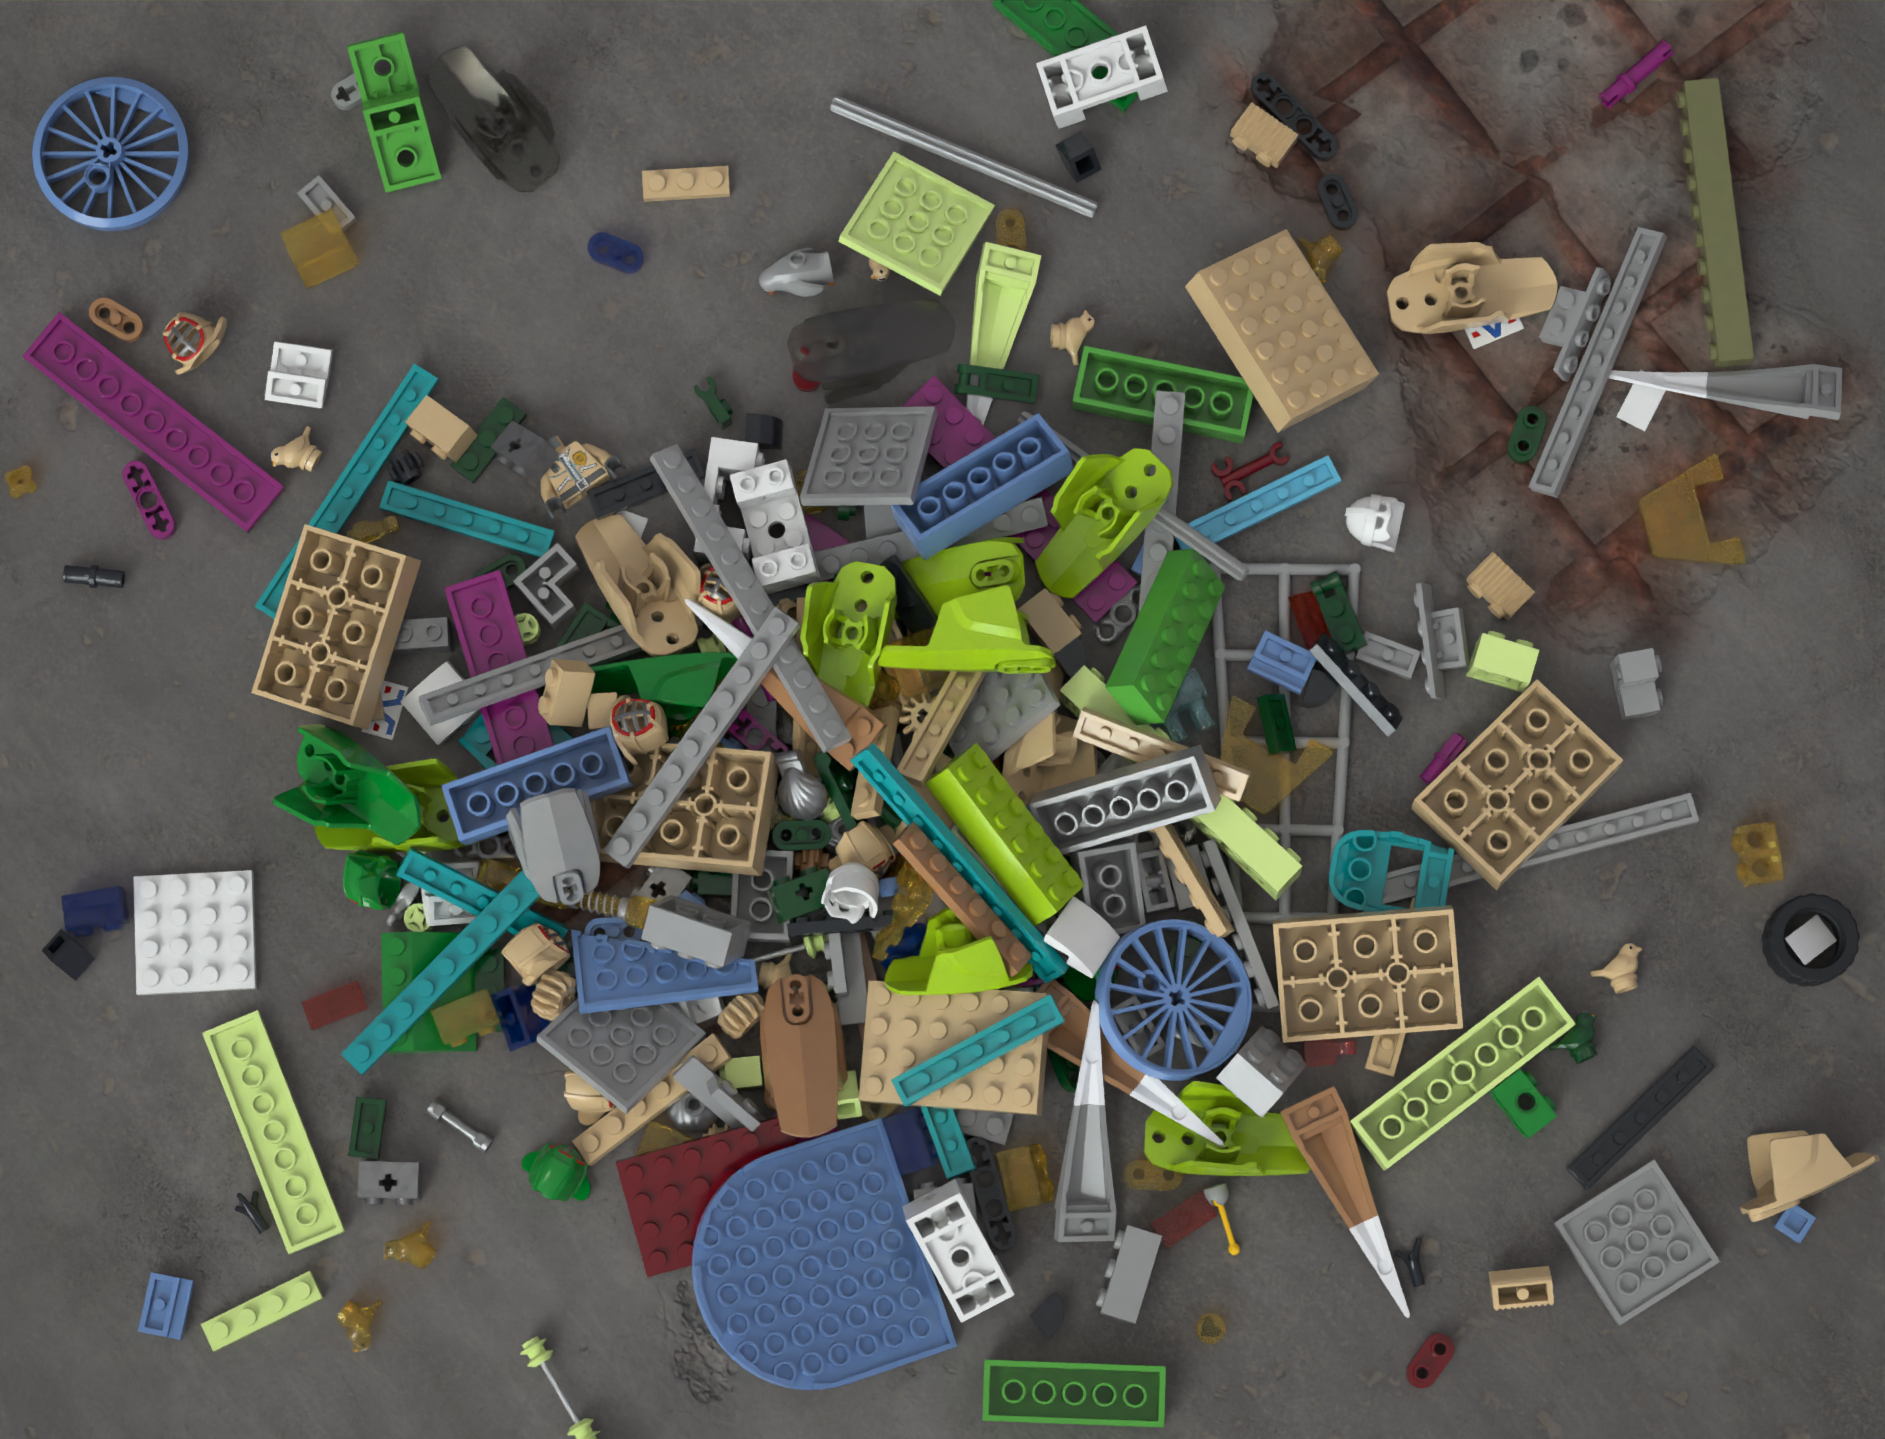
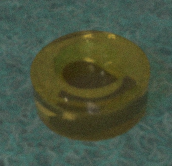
M1205 1314L1196 1322V1335L1204 1343H1216L1225 1335V1323L1216 1314Z

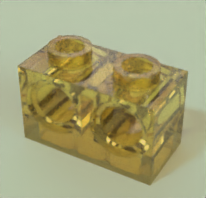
M1775 821L1744 825L1734 830L1735 834L1731 836L1733 851L1738 852L1740 863L1736 865L1738 880L1743 881L1744 888L1775 884L1785 880ZM1749 833H1754L1760 838L1759 848H1754L1748 844L1747 836ZM1754 862L1764 865L1766 870L1764 877H1758L1753 873L1752 865Z

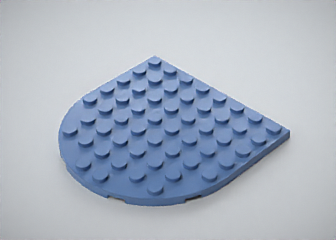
M882 1118L784 1148L750 1162L731 1175L720 1186L702 1215L697 1228L692 1253V1278L699 1309L707 1327L721 1348L745 1370L767 1382L798 1390L831 1389L957 1347L932 1268L905 1219L902 1206L910 1202Z

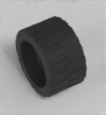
M1810 893L1804 896H1797L1776 909L1765 923L1761 940L1763 941V955L1765 954L1766 962L1775 971L1774 973L1790 984L1813 987L1829 982L1842 975L1852 965L1855 955L1858 953L1860 935L1857 930L1856 920L1853 919L1849 909L1845 908L1840 901L1824 894L1816 895L1815 893ZM1802 913L1817 914L1824 918L1833 928L1837 940L1836 952L1833 958L1824 966L1807 968L1798 964L1789 955L1784 943V931L1788 922L1796 915Z

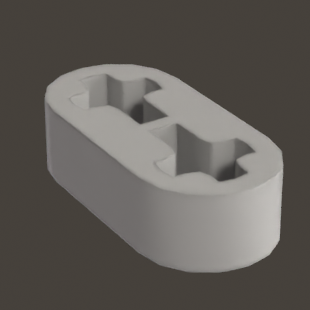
M355 74L337 83L331 91V97L335 106L341 110H350L362 103ZM343 90L346 93H350V100L347 102L344 99H340V92Z

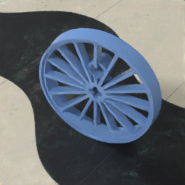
M102 77L72 87L52 103L37 127L33 142L32 158L35 176L41 190L60 212L76 223L88 228L102 231H122L150 222L173 203L187 177L190 150L185 127L178 112L160 92L147 84L133 79ZM92 94L111 99L110 137H107L92 99ZM84 97L88 99L103 139L101 140L69 109L72 104ZM118 101L129 105L130 108L116 137ZM137 109L150 114L125 137ZM66 112L97 145L52 127L61 114ZM157 118L173 125L171 128L131 143ZM49 134H53L93 151L45 152V147ZM177 134L179 151H134ZM115 149L117 153L115 155L110 154L107 157L106 152H112ZM45 159H91L48 177L46 175ZM131 159H178L174 175L171 176ZM125 164L170 181L163 193L157 197ZM120 168H123L155 201L137 212ZM85 170L84 177L62 198H58L51 188V183ZM115 170L133 214L114 218ZM98 173L105 174L106 179L102 184L95 185L92 183V179ZM88 185L92 192L82 213L66 205L82 188ZM108 192L107 218L89 216L98 194Z
M1178 919L1161 920L1141 925L1129 931L1118 940L1101 965L1096 981L1095 1001L1099 1005L1100 1026L1109 1044L1134 1069L1157 1079L1181 1081L1193 1079L1210 1072L1225 1062L1236 1051L1249 1026L1252 1011V994L1250 982L1240 958L1222 937L1217 938L1216 934L1212 935L1205 926L1191 921ZM1162 930L1179 932L1174 976ZM1149 932L1154 933L1164 975L1138 940L1141 935ZM1188 934L1202 941V944L1182 978L1186 935ZM1130 944L1146 964L1148 970L1141 972L1121 959V954ZM1207 947H1210L1221 961L1186 987ZM1115 965H1118L1134 976L1131 981V987L1111 983ZM1225 965L1232 979V984L1189 993L1190 990ZM1145 977L1151 979L1153 983L1152 991L1144 988L1143 979ZM1234 988L1236 1002L1233 1007L1191 999L1192 997ZM1110 990L1135 994L1138 998L1153 1002L1112 1010ZM1170 995L1174 996L1173 1002L1176 1003L1175 1005L1171 1004L1172 998L1170 997ZM1153 1006L1157 1007V1010L1123 1036L1121 1035L1113 1015ZM1194 1006L1228 1012L1230 1015L1225 1025L1222 1026ZM1160 1013H1163L1139 1055L1129 1046L1126 1039ZM1193 1016L1220 1033L1213 1045ZM1168 1020L1162 1067L1148 1061L1146 1057ZM1176 1022L1188 1069L1171 1068ZM1186 1023L1208 1052L1198 1067Z

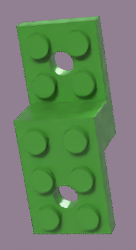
M400 31L347 44L362 99V111L385 192L442 179L426 121V111L404 32ZM381 59L387 60L391 64V69L385 74L378 73L374 68L375 63ZM403 150H409L415 157L411 163L403 164L398 160V154Z

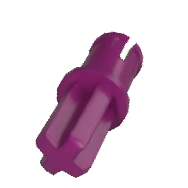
M1454 733L1440 752L1434 753L1435 758L1419 778L1427 785H1430L1458 757L1466 747L1467 740L1460 734Z

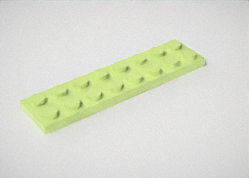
M256 1010L203 1032V1037L288 1254H293L346 1232L260 1011Z

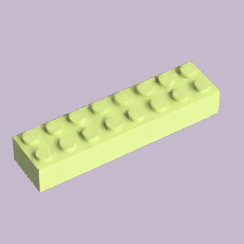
M1538 977L1350 1120L1352 1130L1384 1171L1576 1025V1023L1541 978Z

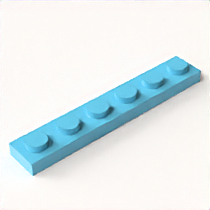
M1329 455L1188 523V525L1217 544L1341 483L1342 480ZM1174 536V539L1180 550L1192 549L1186 543H1184L1179 538Z

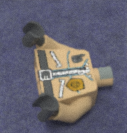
M558 436L550 438L546 442L560 456L540 479L541 496L549 517L553 519V512L557 509H561L563 513H566L568 508L587 496V491L602 486L611 480L609 474L612 478H617L614 473L616 468L622 467L625 470L626 466L619 457L612 456L607 451L591 444L580 445L577 441H574L565 447Z

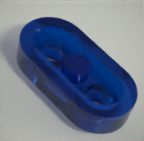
M604 232L594 234L588 241V252L595 262L627 274L635 273L643 266V252L634 243ZM605 245L608 247V251L603 254L599 253L598 248ZM627 256L635 257L634 262L631 264H627L624 260Z
M914 923L882 943L877 950V957L881 965L888 970L893 959L918 956L927 925L924 923Z

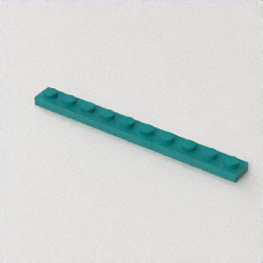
M413 364L308 525L340 534L409 429L405 421L426 395L430 397L439 383L437 377ZM300 538L255 605L258 610L275 619Z
M874 743L857 752L850 759L854 766L907 826L914 822L1025 946L1032 954L1027 963L1032 964L1033 970L1045 984L1063 975L1069 968L1066 962L1051 945L1044 942V937L914 790Z
M523 870L341 1053L361 1075L364 1076L541 897Z

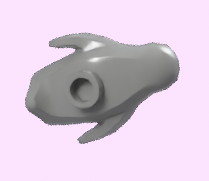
M813 248L795 250L782 257L772 266L764 269L760 273L759 284L770 295H773L777 290L803 297L817 295L824 290L823 285H834L828 251L814 253L815 250Z

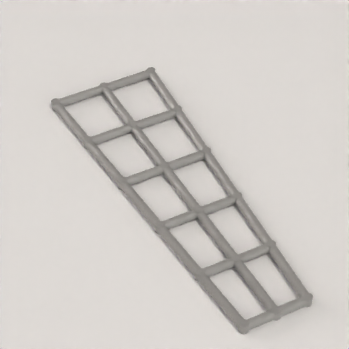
M1210 563L1209 566L1220 580L1221 574H1228L1214 563ZM1243 563L1249 567L1247 575H1279V637L1289 642L1290 575H1328L1337 570L1340 576H1348L1347 593L1356 616L1358 615L1361 567L1357 563ZM1221 596L1212 615L1221 760L1233 765L1232 748L1268 747L1265 737L1231 736L1226 661H1251L1256 650L1225 649ZM1355 651L1346 655L1350 660L1355 661ZM1279 686V694H1285L1290 716V690ZM1342 686L1338 737H1294L1296 748L1337 749L1332 825L1291 824L1290 753L1279 754V824H1258L1263 830L1267 827L1279 836V845L1285 850L1291 848V836H1331L1330 864L1333 850L1344 834L1352 697ZM1228 857L1229 878L1243 911L1240 867ZM1328 883L1327 913L1291 912L1290 886L1279 897V912L1243 913L1247 924H1273L1272 920L1337 915L1339 912V901L1333 895ZM1233 942L1234 951L1241 962H1245L1246 958L1243 951H1237ZM1252 1000L1251 1012H1280V1002L1278 1001L1279 1006L1277 1008L1266 1011L1264 1005L1259 1007L1257 1001Z

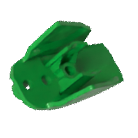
M705 652L644 658L590 667L596 673L590 694L617 692L618 695L635 693L639 696V699L656 702L663 708L666 717L675 719V729L672 736L678 738L679 732L685 735L686 730L693 724L738 659L732 652ZM679 726V727H681L682 729H680L679 731H677V728H676V727Z
M322 724L298 727L297 732L304 735L296 758L298 773L304 782L298 787L275 796L272 801L275 806L313 826L369 829L394 845L404 843L421 827V813L417 796L384 764L351 738L334 728Z

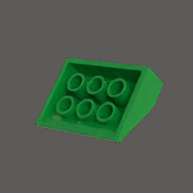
M461 932L381 933L383 1011ZM474 965L386 1054L477 1051Z

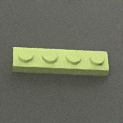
M308 1271L202 1323L201 1326L212 1350L217 1351L324 1297L312 1272Z

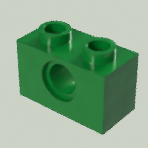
M1518 1069L1489 1091V1094L1526 1140L1557 1117L1554 1112L1556 1106L1546 1094L1541 1096L1535 1088L1538 1083L1528 1071L1523 1073L1521 1069ZM1521 1094H1526L1532 1099L1533 1104L1530 1110H1523L1519 1107L1518 1098Z

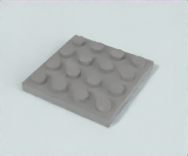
M935 406L825 408L800 495L802 505H914L938 415Z
M987 672L948 742L954 755L957 756L977 742L992 762L1057 709L1060 703L1045 674ZM948 675L930 691L931 698L938 695Z
M577 998L537 1035V1042L627 1114L680 1064L694 1047L705 1040L706 1032L670 1003L580 1014Z
M1655 1159L1553 1223L1618 1326L1720 1262Z

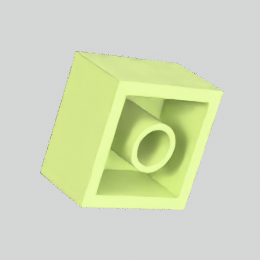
M1488 631V634L1482 633L1475 643L1466 676L1523 693L1530 684L1539 649L1533 648L1534 644L1525 640L1518 639L1516 643L1505 640V635L1498 632Z

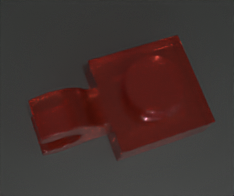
M1333 1039L1303 1041L1306 1067L1336 1065V1055L1356 1053L1355 1041L1334 1043Z

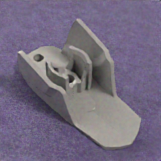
M564 788L534 796L520 803L521 818L516 808H511L506 815L509 836L526 877L533 883L538 894L545 901L553 903L561 901L565 905H572L580 902L584 894L588 895L597 886L600 876V843L588 793L582 789L576 792L575 788Z

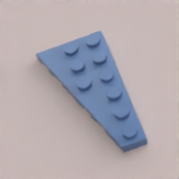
M571 929L580 1014L759 992L755 960L739 958L722 968H712L705 965L704 960L698 958L686 959L678 956V951L669 948L667 950L656 949L650 946L649 942L631 939L622 941L610 939L607 935L597 934V936H592Z

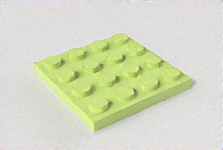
M893 152L844 228L838 242L941 296L991 216L995 205L906 157Z

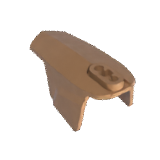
M793 974L787 978H779L768 988L764 1010L760 1016V1051L764 1085L770 1093V1097L774 1098L781 1132L795 1137H814L824 1134L837 1126L838 1091L844 1090V1084L848 1079L845 1033L841 1025L837 1006L831 1002L823 981L812 975L802 976L799 974ZM793 986H800L798 989L799 994L794 995V990L791 988ZM797 1012L803 1013V1015L799 1017L794 1016V1014Z

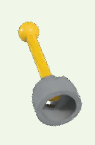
M1226 1182L1203 1189L1208 1203L1219 1209L1230 1244L1228 1248L1229 1253L1232 1255L1239 1254L1240 1246L1235 1243L1224 1208V1204L1229 1198Z

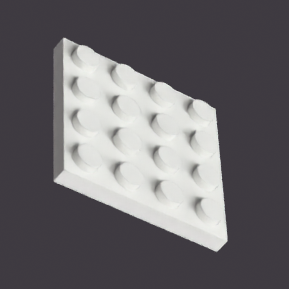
M252 870L133 877L137 995L257 989L254 873Z

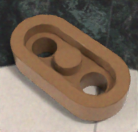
M98 298L91 304L89 316L96 326L128 343L136 342L143 336L145 326L142 319L136 313L109 298ZM109 310L110 316L106 319L101 318L102 312ZM128 325H135V329L133 332H126V327Z

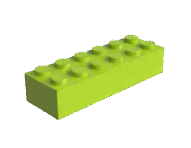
M977 742L955 756L925 783L1034 927L1057 913L1085 885Z

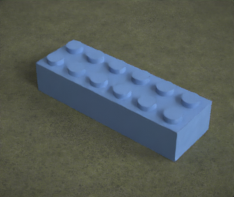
M1038 413L921 482L914 505H890L895 522L923 559L926 560L1069 475L1073 470L1070 452Z
M611 726L441 785L459 842L465 845L508 831L506 815L510 809L515 807L521 818L520 803L534 796L564 788H575L576 792L579 789L587 792L591 802L634 786L624 755L615 742Z

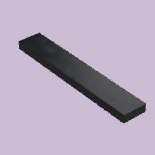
M1692 1046L1589 1145L1566 1170L1585 1190H1588L1708 1075L1715 1066L1695 1046Z

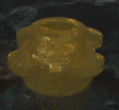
M22 466L21 469L18 468L5 473L4 479L10 487L9 495L11 497L19 498L21 494L27 492L34 493L37 490V484L33 482L31 476L33 470L29 466ZM22 479L23 484H18V481Z

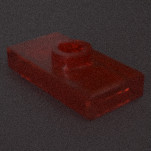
M1313 591L1298 593L1288 597L1297 620V626L1301 631L1308 651L1316 638L1324 632L1331 638Z
M358 981L301 1002L311 1030H316L368 1009Z
M1200 1191L1150 1224L1156 1233L1162 1236L1161 1241L1165 1247L1169 1248L1217 1217L1202 1191Z

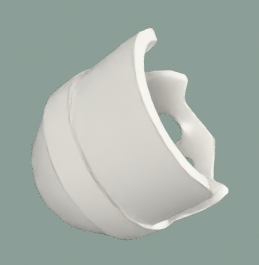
M1374 494L1358 499L1349 508H1346L1347 528L1357 540L1361 541V544L1395 552L1405 504L1393 497H1382L1381 495Z
M845 863L830 873L821 904L825 905L831 917L848 919L852 924L859 921L864 910L868 907L870 916L875 918L878 911V878L867 866L861 863ZM839 907H840V908H843V909H847V910H849V911H848V912H842V911L839 910Z

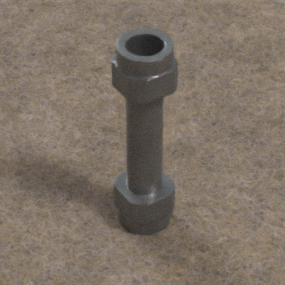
M435 1098L426 1113L437 1121L443 1120L472 1140V1145L485 1153L495 1138L484 1130L478 1131L449 1111V1106Z

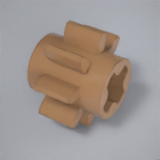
M824 848L795 852L794 870L803 871L813 866H817L818 870L824 868L828 870L829 853H824Z

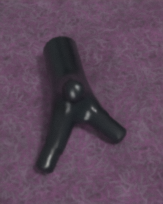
M257 1191L253 1192L251 1202L242 1193H238L237 1198L243 1207L236 1206L235 1211L246 1215L259 1234L270 1228L258 1208L257 1200L259 1193Z
M1416 1238L1410 1255H1406L1400 1250L1395 1252V1255L1401 1258L1407 1265L1413 1287L1425 1284L1419 1257L1421 1238Z

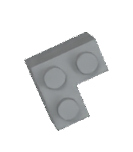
M556 543L513 582L517 589L554 630L577 612L573 603L559 588L580 570L574 560Z
M1653 648L1618 654L1609 665L1621 721L1656 715L1660 711V706H1663L1662 692L1660 688L1656 689L1654 682L1659 677L1658 673L1662 672L1659 655H1654Z

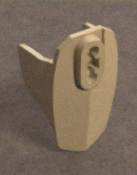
M1804 1130L1750 1135L1747 1138L1748 1157L1757 1197L1744 1203L1740 1210L1742 1214L1746 1213L1749 1215L1751 1222L1763 1220L1798 1205L1801 1202L1800 1200L1812 1196L1880 1160L1879 1155L1854 1153L1844 1158L1826 1134L1809 1135Z

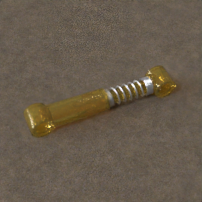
M481 858L475 880L501 892L523 869L495 860ZM592 890L588 895L584 894L580 902L572 905H565L561 901H558V903L545 901L542 897L536 902L565 910L581 907L583 911L588 909L590 913L594 911L598 915L604 913L605 916L618 917L619 920L626 921V925L643 930L649 905L657 902V900L634 895L631 899L624 896L620 899L616 895L612 897L609 896V893L604 895L601 891L595 893Z

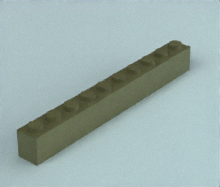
M1719 78L1684 81L1680 91L1676 92V103L1678 108H1682L1683 119H1680L1681 136L1686 138L1683 158L1684 163L1689 164L1690 174H1687V189L1689 192L1692 191L1693 202L1690 203V214L1692 220L1696 219L1697 230H1694L1693 234L1694 245L1699 247L1701 257L1697 259V270L1699 276L1703 275L1704 286H1701L1700 290L1701 301L1703 304L1706 303L1708 313L1704 315V326L1706 332L1710 331L1711 342L1708 343L1707 347L1709 360L1714 361V368L1749 365L1754 359Z

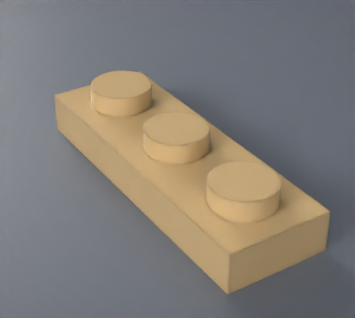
M728 166L642 171L644 202L730 197Z

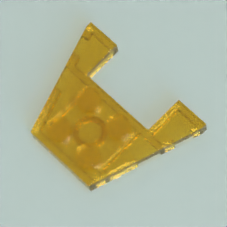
M1717 453L1712 454L1704 461L1686 470L1683 474L1639 499L1638 506L1652 558L1743 565L1746 563L1740 537L1709 543L1695 491L1697 486L1724 479Z
M1233 695L1230 701L1220 760L1251 772L1240 801L1267 815L1298 785L1327 761L1334 751L1311 738L1297 764L1288 761L1278 754L1269 755L1267 748L1242 735L1256 707Z
M903 855L896 856L888 872V877L897 876L896 883L899 884V887L891 904V908L894 910L892 922L876 934L872 957L880 961H884L888 956L886 949L890 944L896 946L900 942L904 927L906 925L912 927L932 901L934 890Z

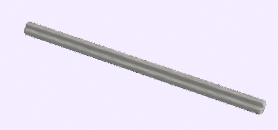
M835 96L832 100L830 110L834 113L1090 218L1096 213L1098 203L1089 198L840 96Z
M1022 412L1017 420V424L1023 423L1034 415L1029 412ZM1053 430L1069 450L1072 463L1075 466L1083 456L1089 455ZM1133 488L1131 491V496L1134 498L1137 495L1136 488ZM1161 507L1160 511L1153 518V521L1236 580H1244L1249 573L1248 566L1164 507Z

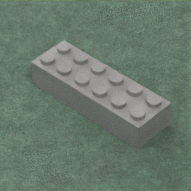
M1197 745L1037 792L1028 805L1032 816L1042 826L1044 832L1060 850L1061 854L1064 855L1213 812L1216 810L1221 797L1202 746Z

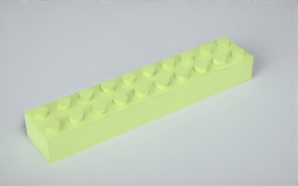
M1083 665L1060 689L1061 703L1078 719L1083 707H1086L1170 740L1169 736L1159 727L1154 730L1149 724L1136 725L1105 688L1104 681L1106 679L1095 668L1089 670ZM1124 757L1131 765L1139 763ZM1220 794L1221 800L1215 811L1188 818L1208 839H1215L1217 847L1273 899L1277 900L1300 876L1302 865L1299 862L1301 858L1291 848L1285 850L1278 844L1280 840L1278 836L1267 827L1263 830L1256 824L1257 817L1246 807L1241 810L1234 803L1235 800Z

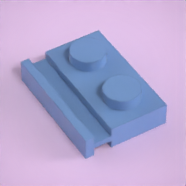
M1265 630L1247 667V671L1300 695L1317 659L1310 651Z
M151 1272L138 1332L182 1340L195 1281Z

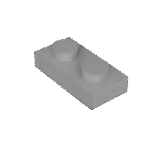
M320 175L297 192L299 198L334 238L338 237L357 221L352 212Z
M1365 631L1364 636L1368 645L1358 649L1355 660L1410 680L1421 651Z

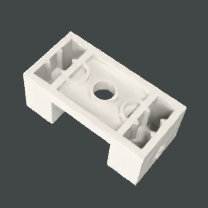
M1146 25L1036 63L1058 129L1086 120L1083 113L1084 109L1137 91L1140 101L1168 92ZM1098 66H1105L1108 69V74L1103 79H1096L1092 76L1093 70Z
M711 437L704 490L720 516L722 511H720L718 501L719 499L724 500L726 490L724 480L731 481V474L765 465L764 453H760L758 443ZM727 527L744 557L749 562L751 557V539L747 538L745 529ZM696 538L694 554L697 563H711Z
M787 459L731 474L730 479L736 502L742 511L748 538L751 539L750 546L754 557L752 563L755 575L766 594L821 580L793 472ZM777 523L784 525L785 533L782 537L773 538L770 536L769 530L772 525Z
M956 1179L902 1206L908 1226L961 1323L1015 1295L1009 1277L997 1255L994 1256ZM963 1249L968 1252L966 1261L956 1263L951 1259L952 1254L956 1250Z

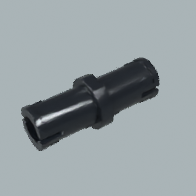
M65 565L63 581L66 583L89 585L90 588H97L98 586L123 588L125 584V571L100 569L99 565H91V567Z

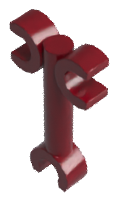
M1282 442L1273 444L1268 454L1233 471V462L1228 456L1224 458V462L1227 465V469L1224 471L1218 470L1215 463L1211 464L1212 474L1219 478L1222 486L1225 487L1224 497L1228 502H1231L1233 499L1229 492L1231 488L1239 489L1242 496L1246 494V487L1239 480L1272 464L1283 466L1290 460L1289 455L1284 458H1278L1275 455V451L1283 447Z

